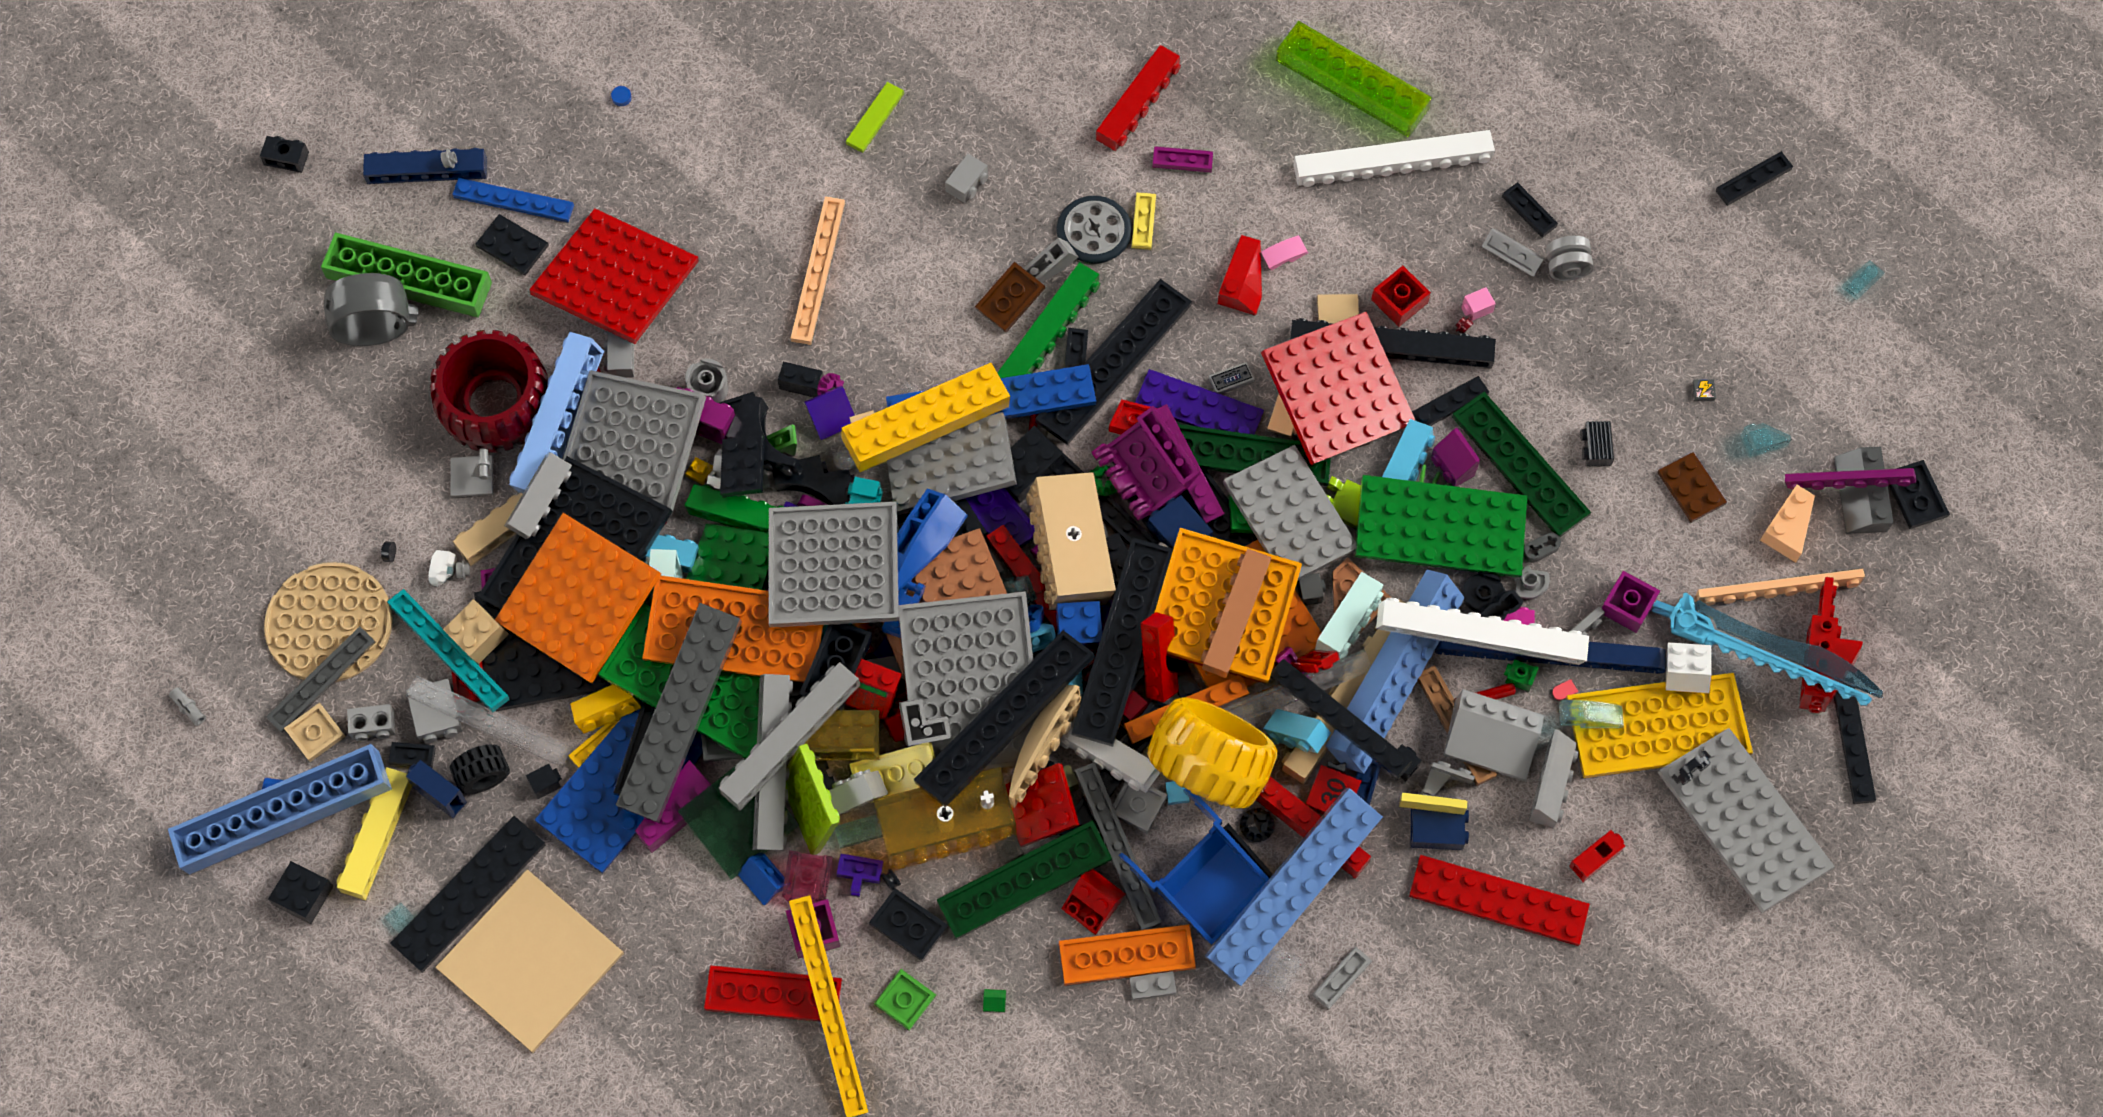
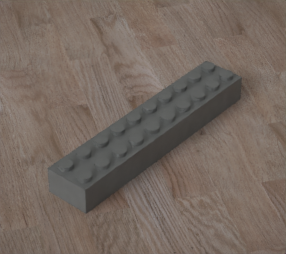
M699 603L617 800V807L654 822H660L742 623L740 618Z

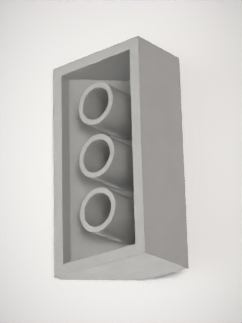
M1556 729L1547 745L1529 817L1530 822L1554 828L1557 822L1561 823L1564 810H1560L1562 802L1566 803L1569 792L1565 790L1566 784L1571 782L1574 772L1570 770L1571 764L1576 762L1578 751L1575 750L1577 743Z

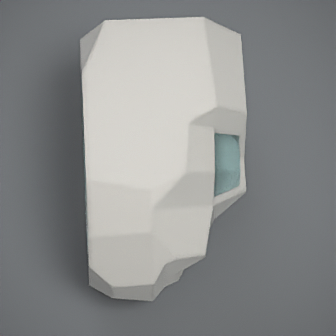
M441 550L434 552L429 568V582L431 585L438 587L453 575L457 561L455 554Z

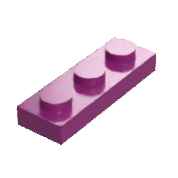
M1154 146L1152 168L1212 173L1214 151Z

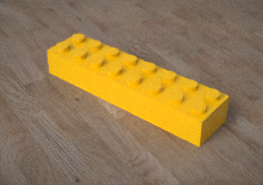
M989 363L842 427L841 438L859 472H862L1009 407L1010 395L993 364Z

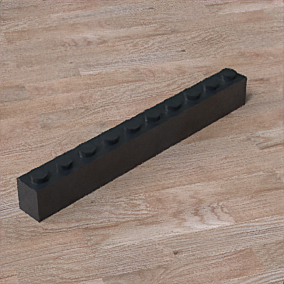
M1304 318L1292 320L1290 340L1334 323H1328L1325 320L1312 322ZM1387 326L1374 327L1388 359L1492 368L1494 364L1496 339L1490 336L1472 337L1465 333L1451 335L1449 332L1444 331L1430 333L1428 330L1409 331L1407 328L1389 329Z

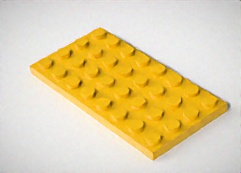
M1734 673L1712 675L1709 693L1666 690V682L1566 696L1583 778L1663 768L1730 728L1750 755L1753 754Z

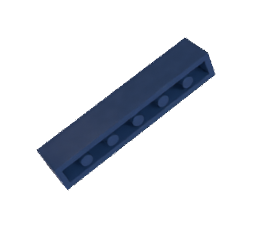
M454 148L450 151L455 152L457 163L454 168H445L441 160V153L446 152V150L372 152L364 154L363 176L367 184L458 180V178L467 180L487 179V156L485 150L480 148L464 150Z

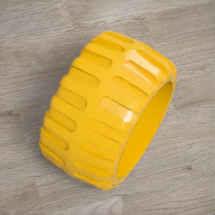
M1182 697L1171 702L1157 723L1148 746L1147 754L1154 767L1159 772H1162L1166 778L1176 782L1178 786L1184 787L1191 791V793L1204 797L1205 800L1210 802H1217L1219 805L1235 809H1244L1255 802L1267 784L1277 759L1278 751L1270 738L1242 718L1213 704L1198 699Z

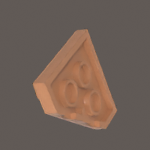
M1348 557L1332 573L1333 615L1360 573L1363 572ZM1382 589L1381 592L1384 593V595H1383V597H1382V599H1381V602L1384 601V600H1386V598H1391V597ZM1378 608L1372 612L1366 627L1377 618Z

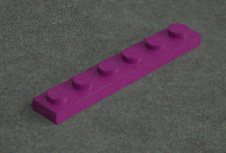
M1166 404L1156 409L1200 471L1199 476L1187 491L1203 521L1207 524L1223 516L1224 512L1168 405Z
M1914 468L1785 474V483L1787 488L1791 490L1796 485L1814 490H1822L1824 487L1843 489L1846 486L1865 488L1867 485L1887 487L1889 484L1909 486L1916 483V474Z

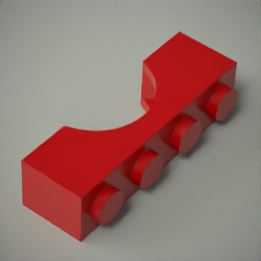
M1155 612L1141 622L1147 698L1164 703L1179 691L1178 674L1168 670L1166 665L1167 650L1175 636L1174 620L1172 616Z

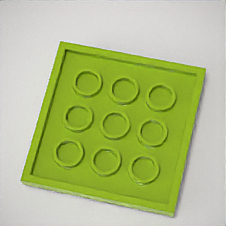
M804 744L798 747L787 766L789 768V779L786 780L785 789H788V802L809 852L813 856L821 852L839 824L840 816L837 809H834L832 805L830 791L824 786L823 774L821 770L817 769L815 755L808 745Z

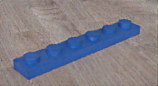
M458 178L452 194L453 198L563 222H569L574 203L570 201Z

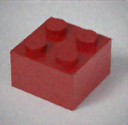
M1402 265L1373 289L1371 301L1400 327L1428 304L1431 292Z

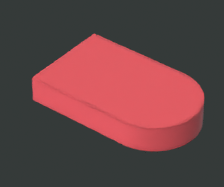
M1571 679L1554 687L1552 691L1553 697L1559 701L1566 699L1567 695L1578 693Z

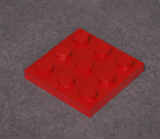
M1060 763L1040 770L1037 773L1038 776L1035 783L1029 785L1023 801L1018 802L1015 808L1010 806L1009 801L1011 782L1003 785L1020 847L1028 846L1079 826L1063 765Z

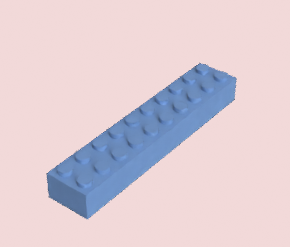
M1426 570L1408 602H1418L1419 606L1424 607L1435 605L1439 606L1440 610L1447 611L1448 609H1458L1465 597L1447 574ZM1391 632L1347 709L1385 738L1441 640ZM1336 729L1334 730L1326 744L1328 750L1340 763L1345 762L1347 769L1364 774L1371 764L1372 758Z
M369 744L169 828L168 832L179 868L190 875L390 791L392 788L380 752L372 744Z
M1345 788L1206 953L1205 957L1236 984L1242 986L1383 816L1350 788Z

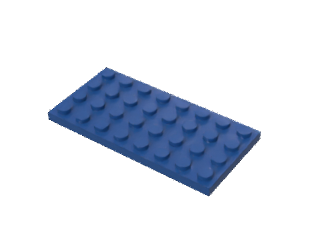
M640 709L620 719L535 819V822L602 874L636 835L635 830L644 820L642 816L617 807L616 803L619 796L613 794ZM698 732L695 734L681 770L689 760L695 765L703 755L701 734Z

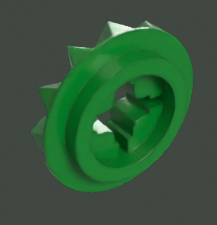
M1097 465L1090 471V473H1094L1097 494L1100 496H1109L1117 491L1110 480L1106 481L1105 487H1103L1102 480H1100L1105 472L1111 468L1107 465L1102 467Z

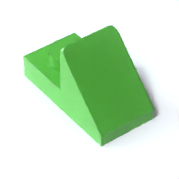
M789 425L767 436L769 443L781 453L785 452L793 456L796 455L795 425Z

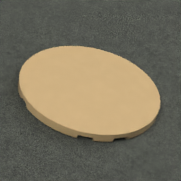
M336 562L310 566L308 569L298 574L295 573L288 578L276 595H273L264 620L266 643L274 659L284 670L299 679L305 680L360 626L376 643L335 682L349 679L372 665L388 643L393 623L392 609L387 603L389 598L383 587L372 575L356 566Z

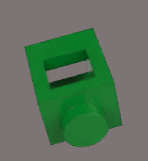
M1514 659L1512 664L1508 663L1504 675L1507 676L1505 683H1513L1516 688L1529 692L1539 667H1533Z

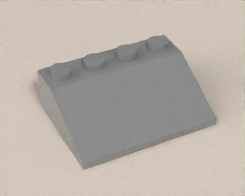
M1463 689L1455 699L1443 756L1525 781L1541 734L1544 715Z

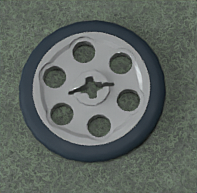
M1085 196L1070 203L1059 216L1056 227L1057 237L1070 244L1078 255L1077 260L1087 263H1103L1119 256L1127 248L1132 235V223L1124 208L1114 200L1102 196ZM1098 208L1101 210V213L1095 216L1090 213V210ZM1074 216H1081L1083 221L1075 223L1072 218ZM1115 218L1118 223L1116 225H1109L1107 220ZM1091 224L1095 228L1098 227V235L1094 230H1091ZM1078 233L1082 238L1079 241H1074L1071 239V235ZM1112 235L1117 240L1114 243H1108L1105 239L1107 236ZM1095 243L1099 248L1096 251H1090L1087 246Z

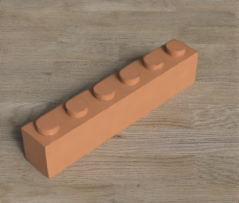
M1248 548L1245 555H1240L1237 566H1240L1238 574L1233 573L1230 585L1233 588L1231 593L1226 592L1222 604L1226 606L1223 612H1218L1215 620L1218 627L1216 631H1211L1208 642L1211 643L1209 650L1204 649L1200 660L1203 662L1202 670L1224 678L1227 677L1270 564V556Z

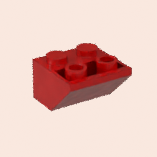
M1091 870L1079 878L1061 909L1096 935L1118 908L1126 893L1095 870Z

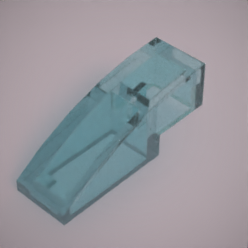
M1561 700L1559 704L1560 726L1580 725V728L1624 727L1623 709L1620 705L1587 700Z

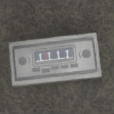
M1247 362L1209 375V381L1216 393L1223 394L1253 383L1254 377Z

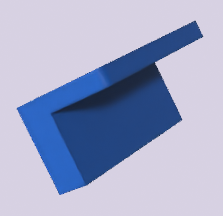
M764 852L749 857L738 872V876L763 905L768 904L776 893L785 890L790 885L788 880Z

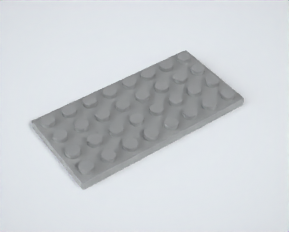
M1730 728L1659 770V776L1762 913L1834 869L1833 863ZM1706 750L1711 756L1709 759L1711 765L1702 772L1699 770L1695 771L1692 774L1694 778L1684 786L1681 782L1677 784L1672 779V776L1675 774L1678 777L1680 775L1679 769L1697 755L1702 758L1704 756L1702 752Z

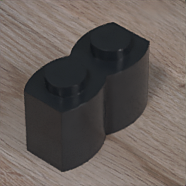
M1505 590L1498 593L1491 603L1480 607L1476 613L1481 614V617L1485 618L1497 616L1503 621L1507 614L1514 613L1522 606L1523 600L1515 590Z

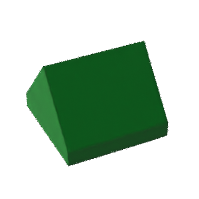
M984 989L983 1012H1005L1006 990Z

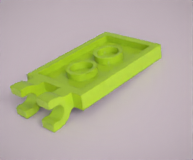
M1331 476L1327 489L1336 492L1334 499L1329 495L1327 497L1344 524L1357 529L1361 485L1348 479L1343 484L1339 479Z

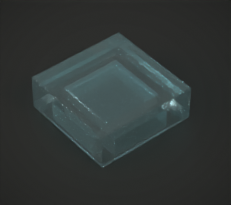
M400 903L384 918L400 933L415 917Z

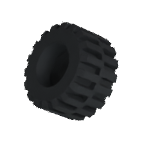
M495 744L472 748L455 758L449 766L457 788L462 794H475L489 790L500 784L510 774V769L501 747Z

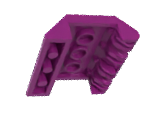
M1154 406L1138 416L1137 420L1139 422L1108 445L1102 443L1091 452L1096 461L1100 460L1098 461L1100 467L1111 462L1116 464L1114 467L1109 468L1105 474L1107 477H1110L1109 480L1118 493H1123L1121 495L1123 500L1135 495L1138 496L1139 499L1131 502L1128 506L1130 510H1134L1132 513L1137 520L1143 519L1151 515L1155 510L1161 509L1171 498L1177 497L1188 489L1200 474V471Z

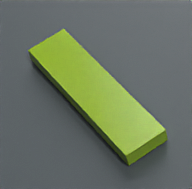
M887 82L847 138L846 145L863 153L904 95V90Z

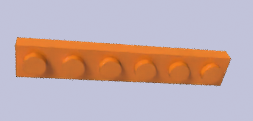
M1237 675L1187 696V698L1198 699L1221 707L1248 695L1249 691L1242 676ZM1169 705L1124 723V728L1132 744L1153 736L1157 723Z

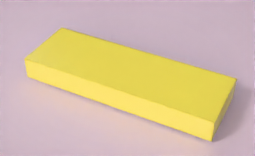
M1136 192L1131 248L1148 250L1152 248L1156 194Z
M1402 793L1399 807L1464 815L1468 801Z

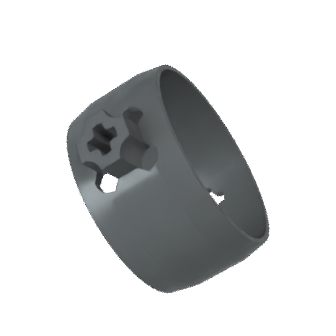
M363 273L347 276L329 285L324 294L323 304L329 334L337 342L346 345L372 346L383 344L400 337L407 331L408 326H414L417 323L418 307L408 304L403 284L398 279L389 275Z

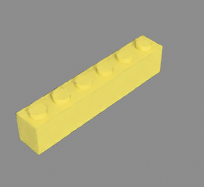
M386 767V773L392 790L370 798L371 806L369 811L363 815L362 828L354 837V847L352 852L347 854L345 869L343 873L339 874L336 882L337 888L341 893L366 900L412 788L406 777L407 773Z

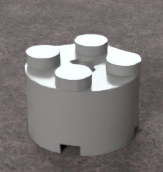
M712 359L700 360L701 362L690 365L685 375L687 388L695 393L704 394L712 398L714 402H722L729 390L727 375L722 365Z

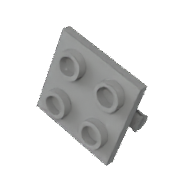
M480 449L479 456L451 458V497L493 495V456L488 455L487 449Z
M1433 762L1425 787L1420 795L1434 796L1449 778L1471 785L1475 776L1471 775V771L1463 768L1458 770L1450 768L1451 765L1446 762Z

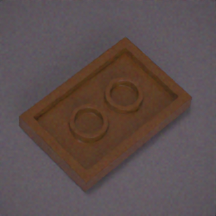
M1014 262L977 303L975 308L1007 333L1044 291L1045 285Z
M1694 452L1659 469L1657 472L1691 523L1723 507L1727 503Z

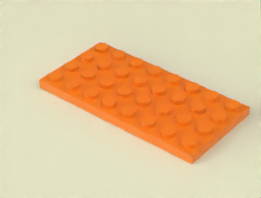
M662 575L659 577L654 586L643 660L674 664L699 603L738 617L742 621L722 669L723 672L757 677L763 674L790 675V681L804 683L821 644L823 625L769 627V591Z

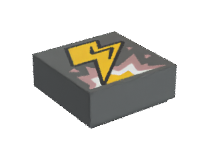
M1694 379L1692 382L1694 401H1715L1714 379Z

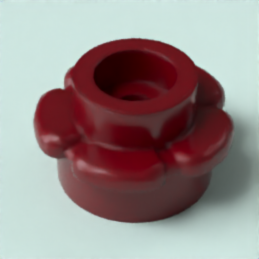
M1463 316L1455 325L1457 327L1456 332L1465 333L1474 324L1470 320L1471 317L1466 319Z

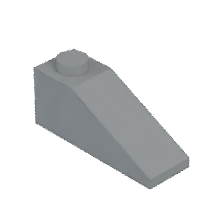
M1057 238L1023 269L1042 283L1063 271L1078 258V255L1067 241Z

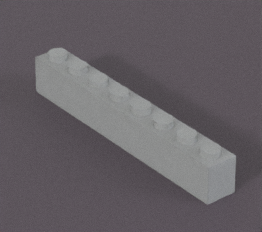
M840 662L836 666H831L825 674L826 677L821 682L817 681L811 687V692L806 697L803 696L798 700L795 705L796 708L791 713L787 712L782 717L781 723L776 729H770L765 736L766 739L761 744L758 743L752 748L750 756L746 760L742 759L736 765L735 771L730 776L727 775L721 780L720 793L738 810H741L795 754L798 747L804 745L860 686L859 678Z
M760 675L757 744H761L766 739L765 736L770 729H776L787 712H792L789 693H792L793 682L790 681V675ZM786 763L755 795L753 850H783V846H786L787 835L784 833V824H787L788 814L784 810L785 802L788 801V789H785L786 780L789 779V768L786 767Z

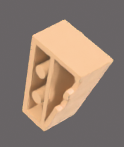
M1796 485L1760 541L1796 563L1802 554L1815 495Z

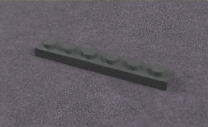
M359 626L266 718L283 733L286 726L306 711L376 641Z

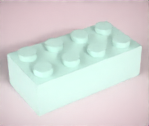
M1361 572L1319 636L1315 650L1337 651L1339 660L1343 662L1351 644H1355L1362 627H1366L1372 612L1376 611L1379 603H1381L1384 595L1381 592L1383 584ZM1339 660L1334 662L1333 665L1336 666Z

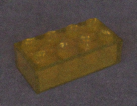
M879 710L835 711L805 744L813 751L815 760H880Z

